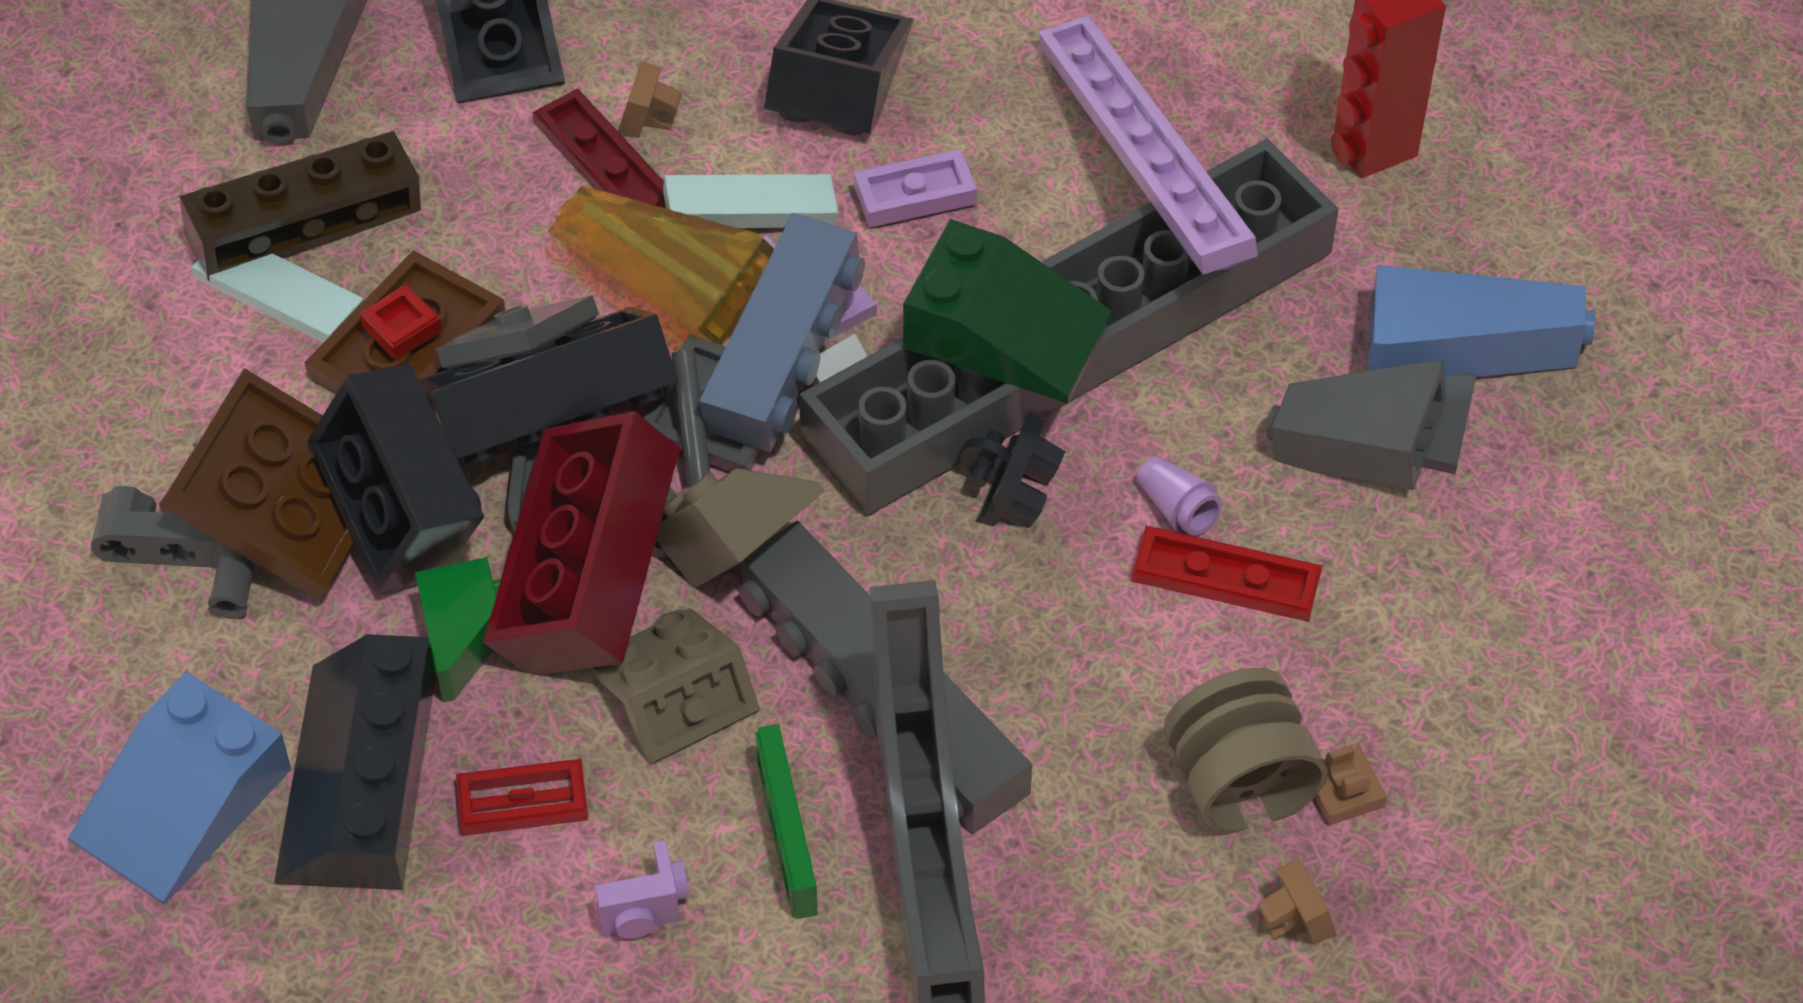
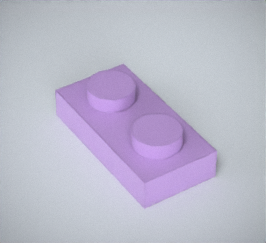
M961 149L854 172V189L869 228L977 204V188Z

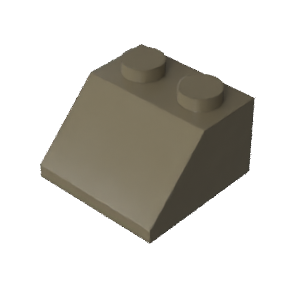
M739 468L719 480L710 472L690 488L686 487L665 504L663 514L666 518L660 523L656 541L692 587L696 588L743 561L820 496L824 489L817 481Z

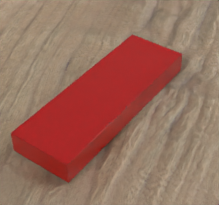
M1146 525L1131 581L1309 622L1323 565Z

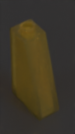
M580 186L574 196L561 206L555 222L547 231L570 251L690 334L719 345L723 344L737 325L774 251V248L764 238L754 232L585 186Z

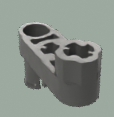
M115 486L110 492L103 494L91 541V550L95 556L105 562L217 568L212 593L208 599L209 610L215 615L230 619L240 618L247 613V601L253 574L261 569L260 565L172 513L155 512L156 502L153 497L142 493L135 487Z

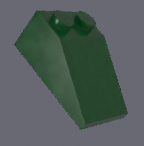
M949 219L903 303V348L1068 404L1111 320L1112 311L1006 237Z

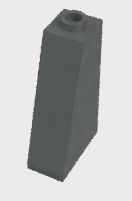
M252 0L247 110L254 141L267 140L275 144H284L293 139L310 138L367 0Z

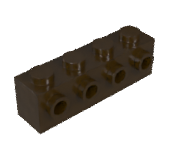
M394 130L179 196L185 235L197 260L199 259L208 281H210V275L270 254L283 258L421 211L419 175Z

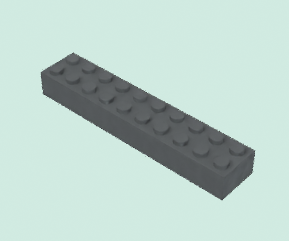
M1266 138L1206 171L1256 237L1258 257L1237 263L1225 270H1216L1203 275L1153 204L1149 202L1041 261L1112 311L1111 320L1070 400L1332 253L1339 208ZM902 337L800 393L801 438L864 512L869 515L961 463L960 455L965 442L969 439L977 437L986 438L989 431H997L1005 438L1022 428L1024 420L1029 413L1040 418L1065 403L903 348Z

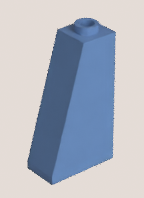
M1377 265L1371 299L1367 371L1427 361L1442 362L1444 376L1469 373L1476 375V377L1575 368L1577 367L1582 344H1592L1596 314L1593 310H1586L1585 286Z

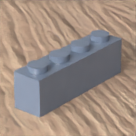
M795 213L791 214L699 400L706 432L768 452L772 451L780 432L784 434L789 432L797 413L798 402L796 398L803 384L810 386L818 372L820 348L825 338L832 339L839 329L843 315L842 303L848 290L855 292L861 283L865 270V259L859 255L856 232Z

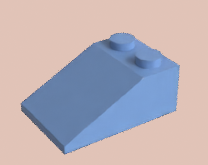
M185 672L142 716L68 836V839L80 849L165 905L292 770L283 735L188 672Z

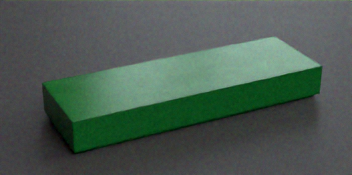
M774 724L758 727V732H755L756 761L791 916L795 917V919L817 916V885L780 725Z

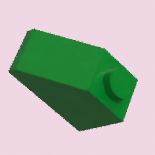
M488 557L415 572L443 702L455 700L493 652V649L483 643L501 579L493 580Z

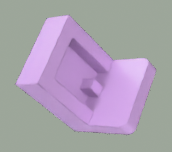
M666 840L653 842L657 874L595 885L603 936L618 934L622 938L635 939L648 935L654 930L655 926L680 922L678 900L689 898L687 878L683 860L670 861Z

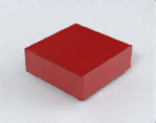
M407 284L359 313L361 326L395 361L443 331L441 318Z

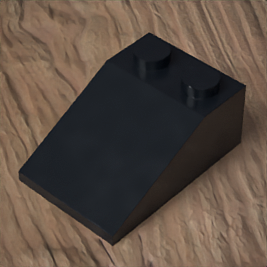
M436 0L458 103L565 83L547 0Z
M806 0L773 48L764 109L779 112L783 119L792 122L813 120L830 124L834 130L843 134L858 135L863 132L871 134L880 118L914 19L835 0Z

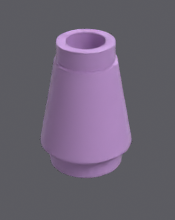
M1160 456L1149 458L1140 467L1136 478L1137 483L1144 489L1175 531L1180 533L1186 531L1192 536H1197L1206 532L1217 521L1221 514L1223 503L1222 499L1217 495V489L1214 484L1164 460Z

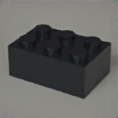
M411 364L347 375L307 442L378 593L417 585L415 572L453 563L485 517L482 512L481 501L477 492L470 487L457 461L455 446L451 439L445 436L432 409L431 397L428 391L421 386Z

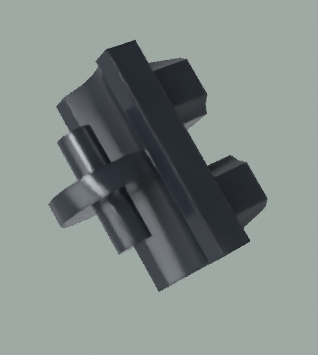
M1029 413L1024 420L1020 433L1012 435L1006 447L1002 445L1004 436L997 431H989L986 438H971L965 442L960 459L965 468L971 472L969 482L974 486L984 487L988 479L992 480L975 522L993 527L1002 517L1022 527L1030 528L1037 520L1046 502L1047 494L1022 482L1023 474L1048 485L1060 467L1066 452L1039 436L1045 420Z

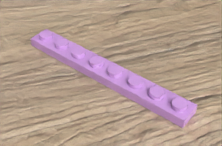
M1089 15L1038 31L1041 50L1201 273L1204 275L1216 270H1225L1237 263L1258 257L1254 234Z

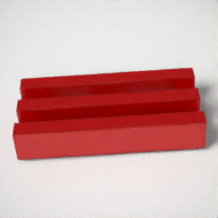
M582 759L456 774L462 836L589 820ZM571 779L572 782L571 787L534 791L533 788L510 790L509 794L471 799V791Z

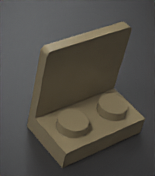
M693 609L675 610L665 613L655 621L653 626L630 636L623 663L588 668L589 672L623 702L639 749L650 763L760 710L740 647Z

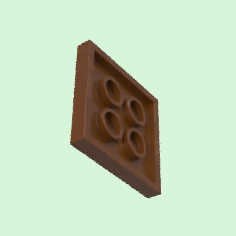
M243 368L159 506L317 600H320L354 542L307 442L323 415Z

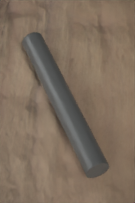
M682 349L672 352L671 356L679 381L675 383L687 481L690 488L710 473L705 426L699 403L701 396L695 351L692 349Z

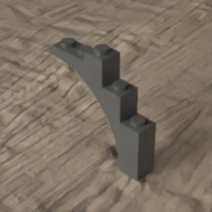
M931 580L870 587L875 677H873L875 723L885 773L887 822L897 871L899 919L914 1002L985 1003L984 968L968 886L955 792L944 685L939 595L936 582Z

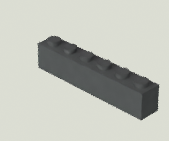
M796 521L766 540L740 562L741 585L738 587L740 597L753 615L759 617L764 613L776 625V633L783 647L792 656L797 657L803 654L814 666V675L822 689L831 697H836L840 694L853 707V717L862 732L869 738L874 739L877 737L873 688L875 668L870 595L799 521ZM944 673L949 738L959 822L973 835L1031 794L1033 764Z

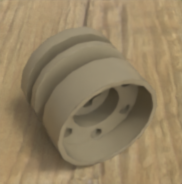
M1246 668L1216 676L1195 687L1177 701L1165 718L1164 734L1175 752V759L1179 767L1189 776L1188 788L1203 821L1210 830L1231 834L1249 829L1237 803L1259 796L1271 822L1287 818L1311 802L1326 783L1328 769L1312 736L1306 727L1301 725L1302 715L1292 700V694L1287 683L1279 672L1267 668Z

